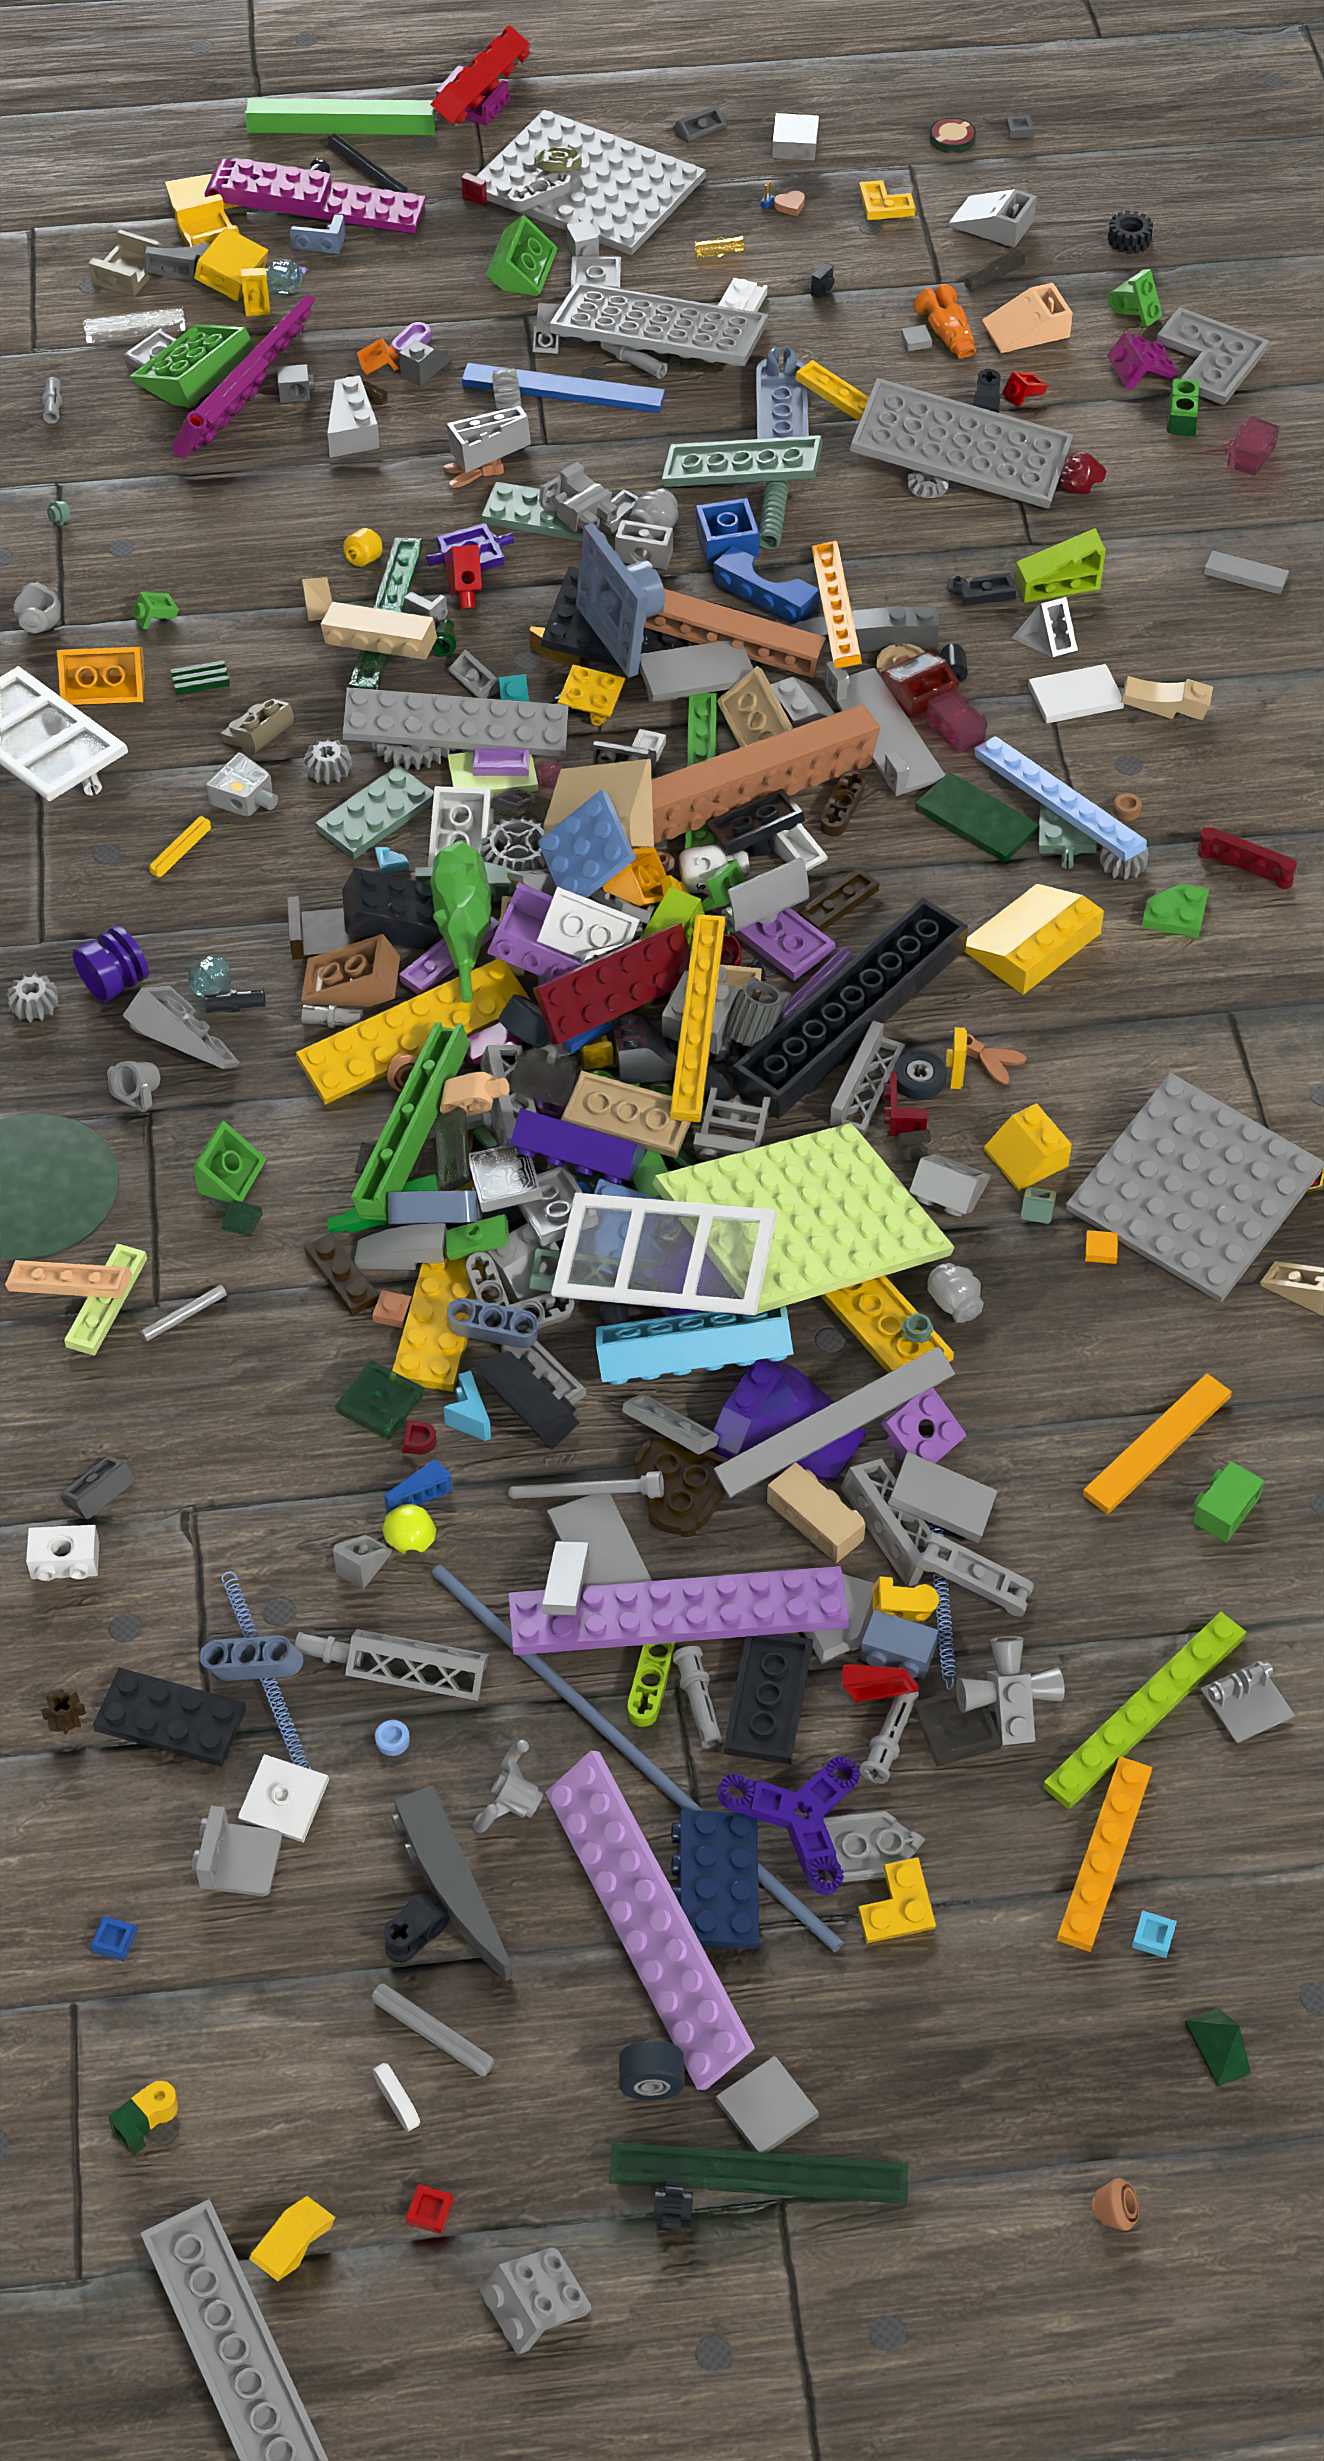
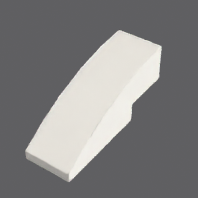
M801 823L797 824L793 829L784 830L771 836L775 845L773 851L786 862H791L801 857L805 862L806 871L823 863L828 858Z

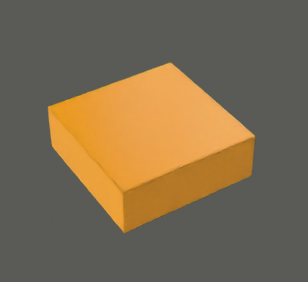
M1087 1230L1085 1262L1116 1264L1118 1234L1115 1232Z

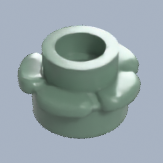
M64 501L50 502L47 509L49 520L52 523L56 522L57 526H63L64 522L70 520L68 505Z
M915 1313L910 1315L903 1323L902 1331L905 1332L904 1337L908 1341L924 1343L931 1338L933 1325L926 1315Z

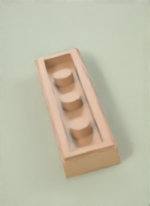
M15 1260L5 1285L8 1291L122 1299L132 1273L129 1267Z

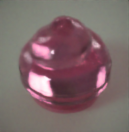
M551 761L541 766L537 771L539 774L538 780L541 785L555 789L560 770L564 769V767L559 765L557 761Z

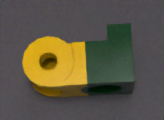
M155 2081L108 2116L111 2130L133 2156L146 2147L143 2137L159 2123H166L172 2120L177 2114L178 2102L175 2089L166 2081Z

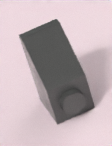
M416 339L399 352L401 377L419 386H422L452 361L451 355Z

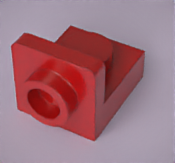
M1012 371L1002 394L1015 406H1021L1026 395H1044L1048 385L1033 372Z

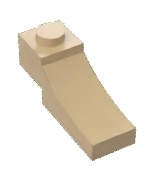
M1128 676L1124 685L1121 703L1173 719L1176 712L1203 720L1210 707L1213 687L1188 678L1186 682L1160 683Z

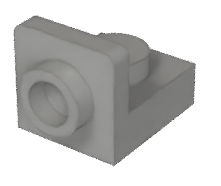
M413 592L408 593L404 597L405 613L433 617L435 626L447 616L446 596L442 594L433 602Z

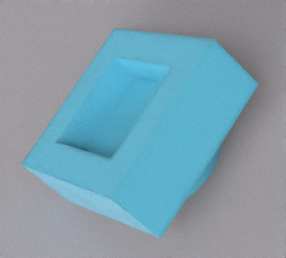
M1142 1910L1132 1948L1167 1958L1177 1921Z

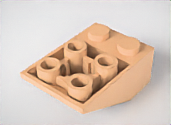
M1049 283L1029 288L982 319V324L1000 353L1070 337L1073 313L1055 285Z

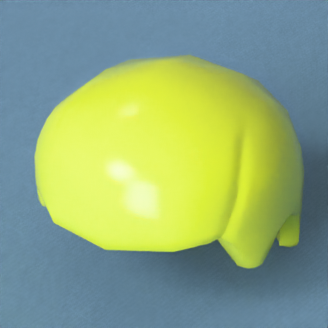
M403 1504L390 1511L386 1515L382 1529L386 1542L401 1553L412 1549L419 1552L425 1551L434 1542L436 1527L429 1513L415 1504Z

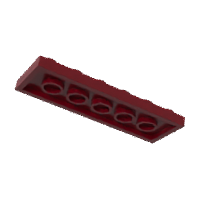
M674 923L533 988L552 1044L563 1043L675 990L684 971H689L691 950L682 923Z

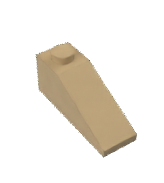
M1275 1261L1261 1280L1262 1287L1324 1316V1268Z

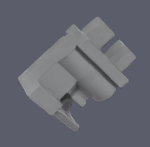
M578 462L560 471V476L540 487L539 502L541 507L546 511H557L558 517L566 524H570V528L574 532L591 523H594L598 528L600 517L607 522H611L616 519L618 508L611 502L612 492L607 488L604 489L601 484L593 482L585 475L584 467ZM554 484L552 490L547 493L548 488Z

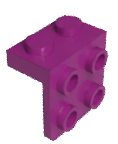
M1124 332L1107 354L1123 385L1132 390L1147 370L1171 379H1176L1178 376L1174 368L1175 364L1165 353V347L1157 341H1147L1138 334L1131 335Z

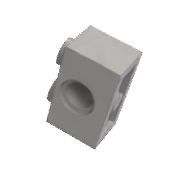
M621 520L615 536V550L619 553L623 563L633 564L647 560L653 565V568L667 570L673 553V528Z

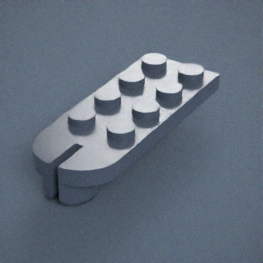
M779 347L772 348L768 352L766 359L761 361L756 368L757 439L809 436L807 387L795 380L797 371L805 365L797 359L795 352L789 347H784L783 373H779Z

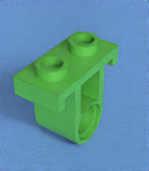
M1143 269L1108 294V304L1115 313L1141 316V321L1138 322L1139 327H1148L1163 316L1151 270Z

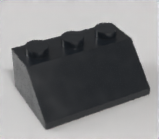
M624 1013L611 1020L613 1054L620 1082L632 1084L675 1079L677 1059L672 1041L669 1038L662 1036V1032L640 1015L635 1016L632 1013Z
M511 1351L477 1361L473 1365L497 1395L551 1449L555 1448L580 1424L573 1415L577 1409L564 1396L559 1400L553 1394L556 1388L544 1376L538 1379L532 1373L536 1368L523 1355L518 1359Z

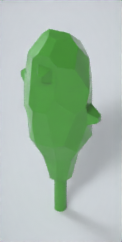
M457 841L440 850L434 857L430 883L435 910L434 920L437 922L438 929L446 941L453 964L459 971L461 1001L469 1003L472 1001L470 970L475 966L482 940L490 926L491 890L482 856L466 843Z

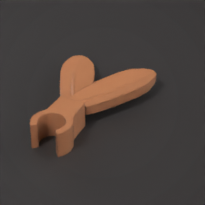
M501 458L467 473L459 463H451L443 467L446 472L460 474L450 481V487L452 488L464 486L482 475L485 477L504 473Z
M967 1034V1044L969 1045H967L966 1055L977 1060L980 1059L989 1075L1001 1085H1007L1009 1082V1074L1003 1065L1017 1066L1025 1063L1027 1060L1026 1056L1018 1051L996 1048L984 1049V1044L975 1040L971 1034Z

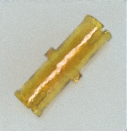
M720 236L716 237V240L694 242L696 258L711 255L723 257V254L745 251L743 236L721 239Z

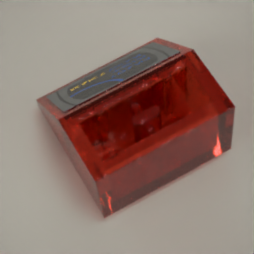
M926 651L881 672L883 680L908 718L954 698L960 684L947 661L930 651Z

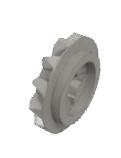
M913 470V473L908 475L907 485L909 490L919 497L936 498L946 493L949 487V480Z

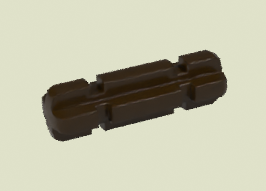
M348 374L346 377H354L355 375ZM361 379L369 400L380 405L387 401L388 392L380 387L377 388L376 385Z

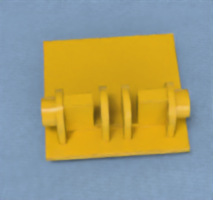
M572 665L557 704L568 705L571 708L590 712L591 723L595 726H600L605 723L607 717H611L625 678Z

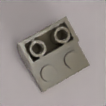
M275 699L267 700L263 704H256L250 707L246 714L232 721L229 727L222 731L220 735L224 743L241 747L244 755L251 757L293 724V710L290 703Z

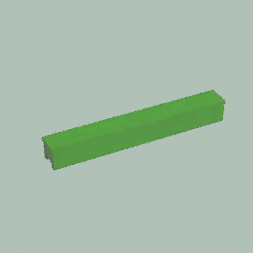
M248 98L247 111H245L247 133L435 135L434 109L430 105L433 100Z
M435 1022L351 1196L359 1213V1218L388 1221V1192L402 1191L440 1110L444 1083L448 1079L455 1078L470 1047L471 1042L462 1023H457L455 1028H444L441 1022Z

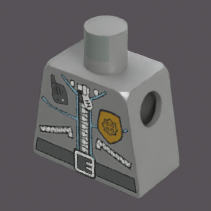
M240 752L206 784L209 804L246 817L251 816L260 806L273 810L278 802V796L272 793L270 774Z

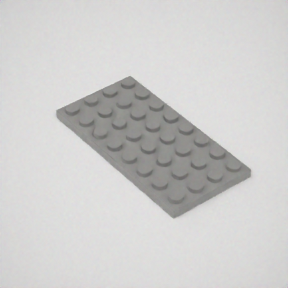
M576 282L550 322V333L558 334L560 337H578L588 342L601 341L611 346L624 345L630 346L634 350L648 349L658 354L671 353L677 354L682 358L694 357L710 363L723 362L733 367L746 365L768 323V314Z
M877 378L852 440L850 451L1049 509L1073 439V434Z

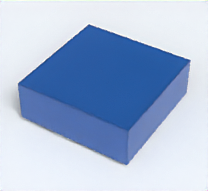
M103 1916L90 1945L91 1952L125 1962L137 1934V1926Z

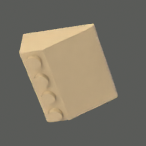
M651 759L560 770L544 823V836L597 792L603 790L608 793L632 849L654 847Z

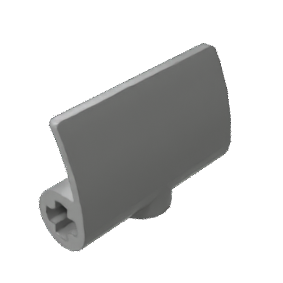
M801 857L728 889L727 892L731 906L723 909L721 912L722 916L725 917V926L728 931L735 933L757 922L761 924L772 923L778 917L779 912L806 901L809 898V884L804 860Z

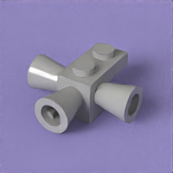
M1019 1636L990 1639L998 1670L985 1671L986 1681L959 1678L956 1683L957 1702L961 1712L964 1713L985 1705L996 1709L998 1743L1001 1745L1035 1742L1033 1699L1062 1702L1065 1693L1064 1680L1059 1668L1032 1676L1030 1673L1020 1669L1024 1638Z

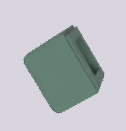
M1026 1187L1021 1218L1046 1224L1050 1223L1056 1192Z

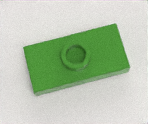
M504 1214L446 1230L447 1255L451 1261L470 1256L475 1252H484L509 1245L508 1220Z

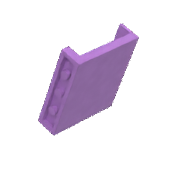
M519 882L487 953L548 980H552L584 965L580 963V960L536 943L553 897Z

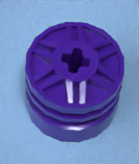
M119 925L109 928L107 933L99 934L98 943L90 940L72 952L73 963L83 983L103 1003L109 1002L122 994L124 985L128 988L133 987L137 981H143L149 976L148 964L141 949L133 937Z

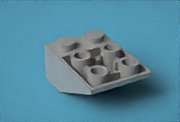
M1016 189L969 196L951 219L948 226L1015 248L1035 220L1037 196Z

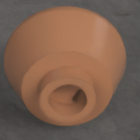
M401 1053L390 1060L387 1079L394 1090L402 1092L418 1056Z
M1115 2178L1099 2188L1096 2196L1092 2199L1093 2214L1105 2226L1124 2231L1130 2230L1139 2217V2203L1133 2186L1122 2178Z

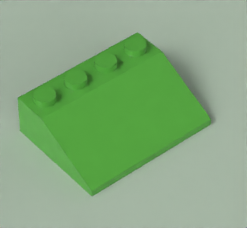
M195 324L129 377L131 381L174 406L192 408L199 404V400L202 397L212 393L216 386L224 381L255 348L246 327Z

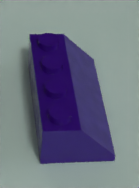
M520 1108L509 1143L518 1147L516 1153L534 1158L535 1152L547 1156L546 1162L563 1167L564 1161L576 1165L575 1171L591 1176L593 1170L605 1174L604 1180L620 1185L623 1179L631 1182L646 1151V1148L636 1143Z

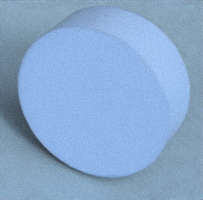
M388 1720L381 1723L375 1732L378 1750L388 1756H396L403 1753L410 1743L407 1726L398 1720Z

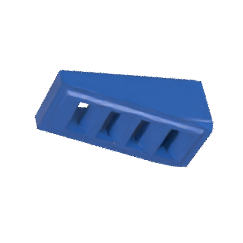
M436 1459L430 1461L384 1495L386 1513L388 1514L403 1504H415L418 1506L452 1491L450 1473Z

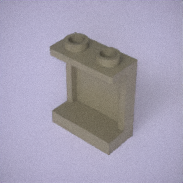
M119 230L116 233L118 244L104 260L93 257L89 262L91 282L108 289L135 296L153 276L152 273L145 272L146 247L162 248L158 241Z

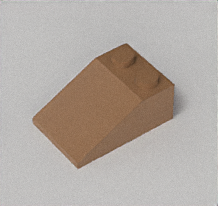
M381 934L310 957L307 960L301 1001L307 1005L370 1007L395 999L400 955L387 938Z

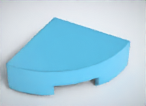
M375 847L376 857L382 874L409 870V862L403 854L390 851L388 847Z

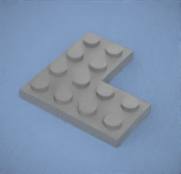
M1181 307L1177 309L1160 330L1156 339L1157 342L1168 348L1188 354L1191 357H1196L1197 359L1181 379L1199 381V396L1222 405L1226 404L1265 354L1270 342L1264 338Z

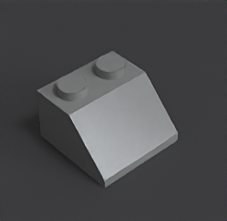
M795 677L770 684L793 729L835 714L816 687Z
M932 1154L920 1159L909 1193L917 1195L916 1200L923 1204L933 1206L934 1202L945 1206V1212L961 1217L962 1213L967 1214L974 1210L991 1175L938 1154Z
M528 1223L509 1234V1245L485 1251V1253L492 1257L504 1291L515 1303L551 1292L530 1289L535 1249L540 1247L559 1250L556 1242L542 1247ZM541 1255L539 1272L555 1273L558 1266V1261L555 1257Z

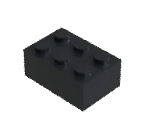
M353 868L342 889L345 933L365 938H372L383 934L390 943L427 950L439 930L433 916L435 910L431 884Z

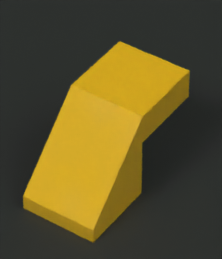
M306 2196L285 2210L251 2253L249 2259L278 2282L300 2266L309 2243L330 2230L335 2217L310 2197Z

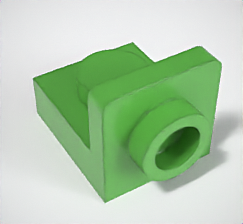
M140 592L137 602L133 606V616L141 629H148L152 617L158 619L176 618L179 611L169 593Z

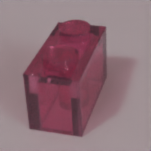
M1251 416L1245 425L1242 424L1235 440L1231 439L1226 449V454L1229 455L1227 466L1256 476L1276 447L1280 426Z
M956 689L928 701L926 721L957 754L985 742L987 728L985 717L978 713L970 705L968 699L962 697Z

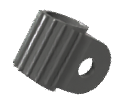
M751 977L747 984L740 988L726 1026V1033L735 1042H739L743 1046L755 1047L780 1025L788 1007L791 994L786 991L782 993L772 985ZM756 990L769 994L774 998V1002L766 1004L755 1001L753 997Z

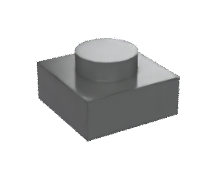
M1030 115L1007 116L1006 127L1010 139L1033 137L1034 127Z

